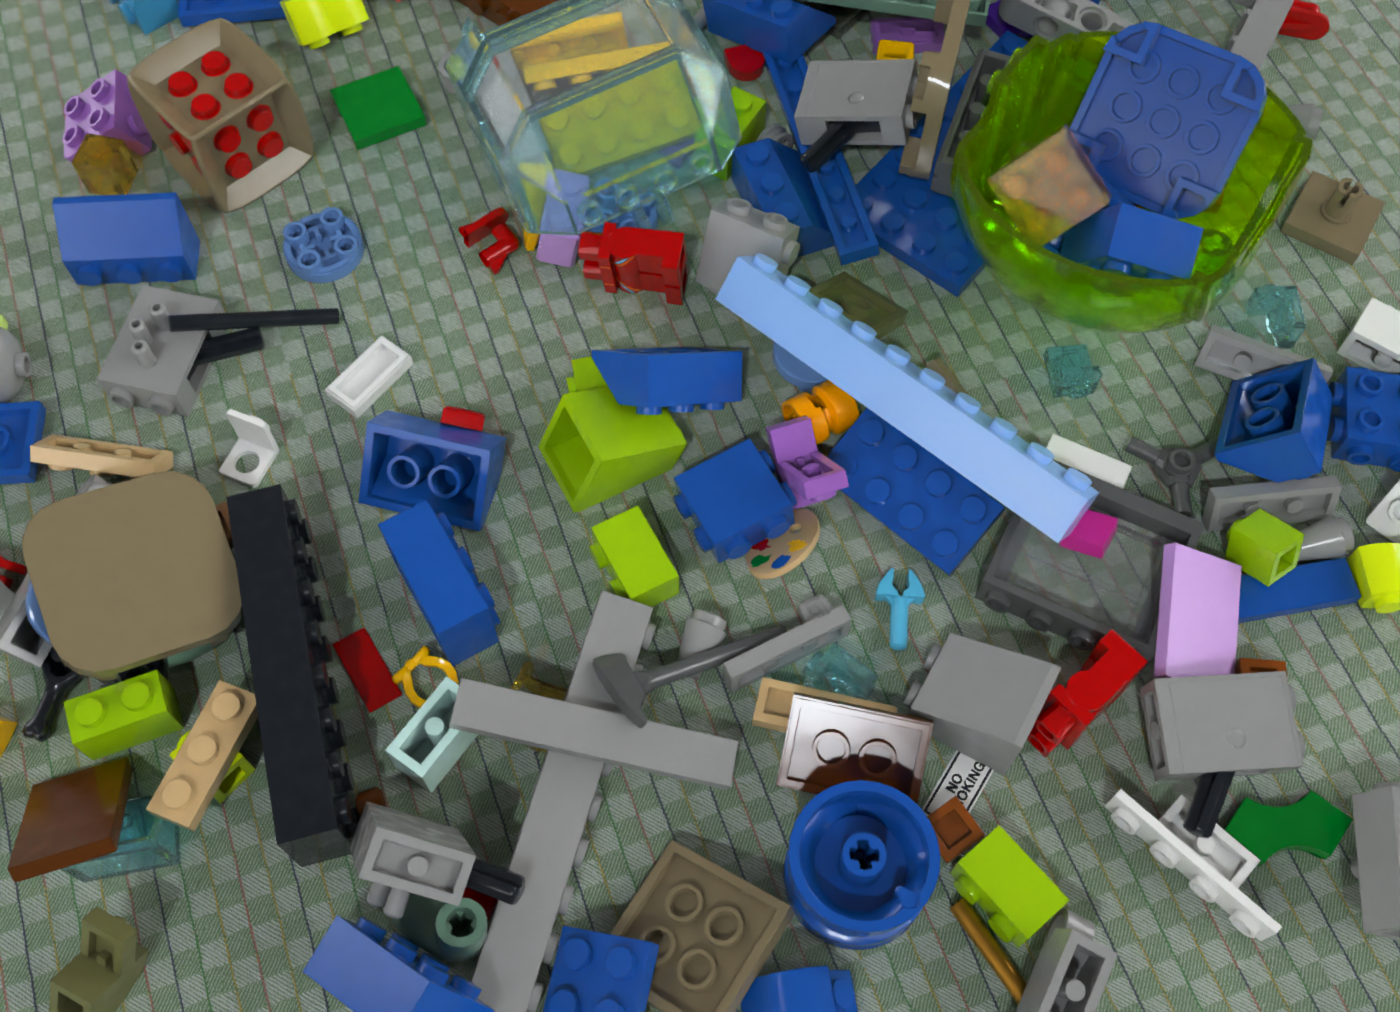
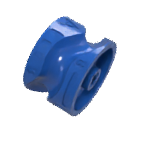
M864 780L848 781L831 786L817 794L802 809L795 821L789 839L783 871L785 894L788 902L792 906L799 922L811 934L827 944L850 950L874 949L888 944L901 936L911 926L936 887L940 872L938 839L930 820L923 810L910 797L894 787ZM860 864L864 866L866 870L860 869Z

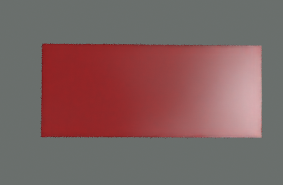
M365 627L332 644L370 713L402 696L397 684H394L391 673Z

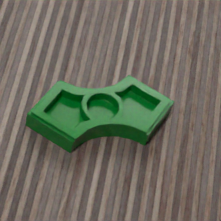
M1310 790L1295 804L1284 807L1262 805L1245 797L1239 803L1223 829L1261 860L1257 865L1260 867L1272 854L1285 850H1300L1320 859H1327L1334 852L1353 818Z

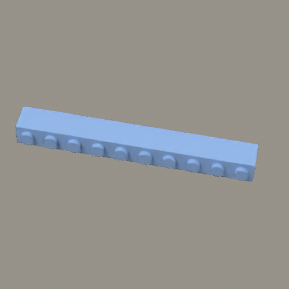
M761 253L737 257L715 300L1055 542H1061L1072 533L1100 493L1090 486L1092 481L1085 474L1074 468H1068L1067 470L1053 460L1054 454L1046 447L1035 442L1027 443L1016 435L1018 430L1011 423L999 417L993 419L980 410L981 404L975 398L962 392L957 394L944 385L946 380L940 374L928 368L920 369L910 362L911 356L908 352L896 345L889 344L887 346L876 338L877 332L872 327L860 321L852 322L842 315L843 308L827 298L819 299L809 292L811 287L805 281L792 275L787 277L777 270V262Z

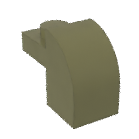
M97 906L82 919L80 953L50 980L49 1012H115L140 977L147 960L149 949L137 943L138 930L132 927L123 917L113 916Z

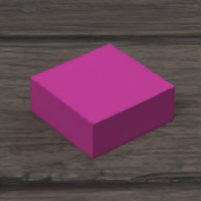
M1087 510L1072 533L1062 540L1059 546L1102 559L1117 531L1118 518Z

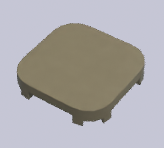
M937 0L933 22L947 24L941 52L923 51L910 111L926 114L922 137L909 136L907 145L904 146L898 173L906 174L908 177L929 181L971 0Z
M174 471L152 473L64 498L41 508L26 526L22 537L23 557L50 642L64 666L69 667L79 675L97 678L98 681L118 679L117 673L211 643L213 648L229 639L228 635L241 620L243 609L233 554L212 497L205 486L190 475Z

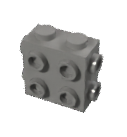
M727 198L711 209L695 282L707 286L711 292L718 294L737 257L756 255V253L764 254L773 259L778 264L776 269L787 276L789 267L795 262L800 250V243L796 242L800 226L788 222V219L781 214L765 213L753 208L751 203L744 199Z

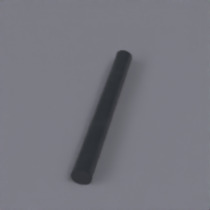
M338 308L169 315L168 321L170 332L339 324Z

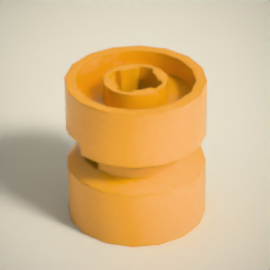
M829 380L813 387L811 395L807 392H802L784 401L781 406L784 421L805 415L811 418L816 445L828 440L830 433L838 435L848 430L859 417V410L855 399Z

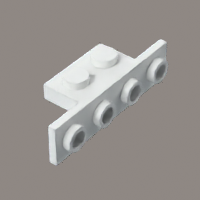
M1122 789L1104 806L1112 813L1111 819L1120 829L1131 835L1137 834L1150 846L1149 851L1157 861L1168 868L1173 869L1175 867L1190 880V888L1199 897L1209 903H1217L1231 915L1229 917L1230 922L1241 933L1250 938L1256 937L1262 941L1276 935L1282 928L1277 921L1238 889L1261 860L1217 823L1212 835L1207 839L1189 833L1183 827V823L1191 802L1182 794L1171 804L1159 820L1153 817Z

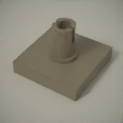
M1312 171L1280 232L1353 265L1359 257L1386 202L1364 193V187L1358 181L1353 188L1350 187L1353 181L1351 178H1344L1338 182Z

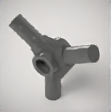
M1132 436L1125 451L1152 464V469L1165 486L1169 487L1172 491L1174 511L1191 517L1193 511L1189 488H1192L1202 469L1201 464L1215 458L1214 453L1218 438L1193 450L1164 447L1160 450Z

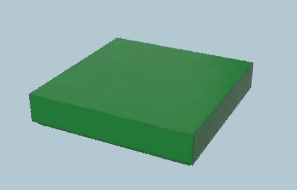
M399 66L330 89L332 100L357 150L427 125L425 115Z

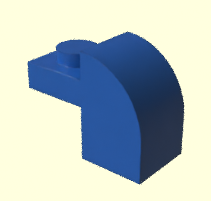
M828 966L798 968L757 977L740 1003L742 1012H858L850 970H829Z

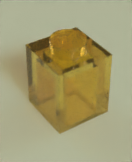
M89 133L85 135L71 162L87 191L99 195L127 194L138 172V168L122 139Z

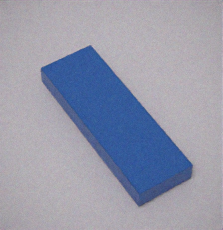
M1345 557L1298 565L1269 587L1248 574L1241 575L1238 624L1356 603L1362 596Z

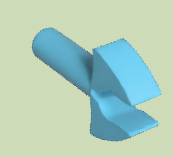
M891 568L879 583L874 600L886 601L889 604V646L893 650L902 651L907 648L908 607L912 603L923 604L925 593L919 579L909 569L906 576L907 589L904 590L902 596H899L898 590L892 584L894 568Z

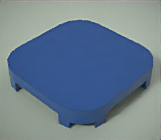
M1144 21L1143 23L1130 25L1115 36L1112 35L1104 46L1103 50H1105V53L1070 128L1065 129L1062 145H1064V149L1068 146L1130 202L1174 219L1197 216L1212 207L1222 194L1263 114L1267 100L1265 79L1258 68L1241 55L1183 34L1160 23Z

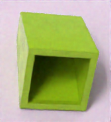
M606 386L563 394L538 448L573 512L576 513L673 469L688 443L666 407H662V414L659 415L636 414V406L618 404L611 390Z

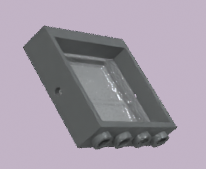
M1054 460L1056 463H1058L1059 465H1061L1062 467H1064V468L1067 469V470H1068V468H1073V467H1070V466H1068V465H1066V464H1063V463H1061V462H1058V461ZM1084 472L1082 473L1092 481L1090 486L1100 492L1088 510L1118 518L1117 531L1102 559L1059 546L1060 542H1055L1013 512L975 598L983 601L993 611L999 613L1008 612L1024 619L1033 629L1043 632L1050 631L1064 637L1072 646L1081 650H1093L1099 640L1113 629L1149 662L1156 651L1164 545L1179 543L1195 549L1205 523Z

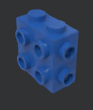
M1346 367L1336 381H1332L1328 386L1333 395L1331 418L1327 434V441H1331V458L1346 460L1354 465L1370 464L1388 467L1393 471L1400 472V374L1372 371L1365 367Z
M750 438L674 477L678 494L673 496V501L684 520L689 517L692 518L697 527L692 531L700 548L704 553L711 550L718 563L729 558L737 559L742 557L753 545L766 538H777L783 535L791 525L795 524L793 506L797 505L791 488L785 481L779 484L773 475L776 470L770 456L764 449L758 452Z

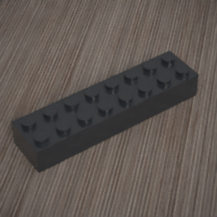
M280 484L227 496L226 500L277 845L300 867L350 855V845L360 816L356 807H350L348 791L355 789L354 778L349 763H343L340 748L347 746V738L341 719L336 720L333 705L340 703L336 681L334 677H328L326 663L332 662L333 659L329 640L326 635L321 636L319 623L324 622L326 618L322 600L319 595H314L312 583L319 582L315 560L313 556L308 557L306 545L312 543L308 521L306 518L301 519L296 499L289 500Z

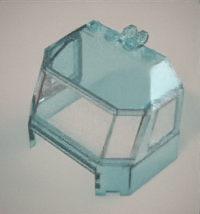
M559 0L483 33H480L468 16L461 30L463 36L456 52L451 53L445 67L484 166L526 233L578 235L630 211L637 228L651 229L650 221L642 206L652 201L655 203L659 219L663 224L667 225L673 222L674 219L665 195L723 170L742 138L725 67L717 58L682 0Z

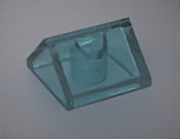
M153 795L129 799L126 803L117 851L62 868L61 870L84 883L180 864L179 826L154 816L145 810Z

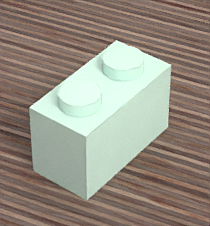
M447 676L385 750L397 769L430 793L434 791L479 735L449 728L459 685Z

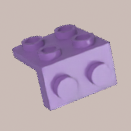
M117 69L103 78L96 79L88 89L78 96H72L65 104V132L62 141L64 143V158L68 161L75 162L109 138L114 139L140 156L152 150V137L131 97L127 85V76Z

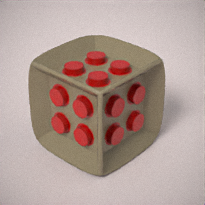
M226 19L210 20L183 33L145 57L127 75V85L131 97L155 143L164 152L170 164L183 179L211 206L223 213L236 211L259 199L297 173L309 162L314 154L311 130L295 89L277 63L245 32Z

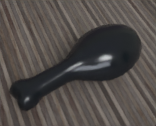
M53 646L41 666L46 684L44 694L34 716L25 724L22 730L26 738H35L40 742L49 739L52 732L53 718L66 692L84 677L69 667H65Z

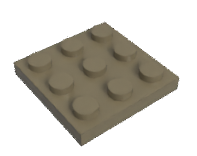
M671 840L610 934L649 941L659 945L647 1004L660 1012H735L789 925L795 912L791 905Z

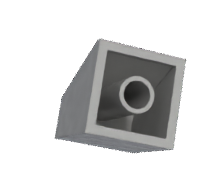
M950 633L943 647L936 643L933 645L923 665L930 672L923 684L916 680L914 681L903 705L910 708L909 716L933 720L932 738L1004 776L1022 750L1061 667L1050 662Z

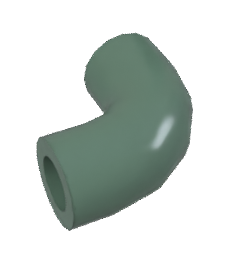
M413 893L410 894L403 917L399 919L391 918L390 923L429 954L441 960L464 962L478 954L487 938L488 930L485 910L478 902L470 898H462L460 905L455 906Z

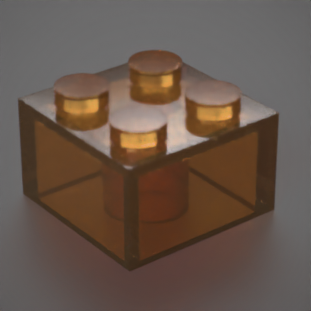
M1066 124L994 171L986 180L1033 252L1108 205L1112 196Z

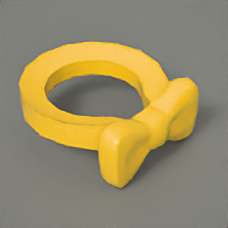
M423 646L412 658L407 660L405 665L392 676L394 684L400 685L402 683L406 697L411 704L419 709L426 700L420 698L414 691L411 672L418 665L439 668L445 672L448 678L457 684L459 683L457 672L451 663L442 657L430 656V649L426 646Z

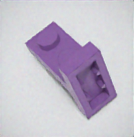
M805 415L765 427L778 482L781 484L785 481L796 498L797 505L793 506V510L830 499L836 495L837 490L849 487L846 470L818 451L811 418Z

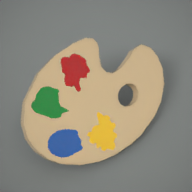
M799 508L793 510L795 524L791 525L783 535L774 539L766 538L751 547L746 553L745 559L748 569L753 576L759 579H773L782 576L797 567L808 557L820 536L818 518L811 510Z

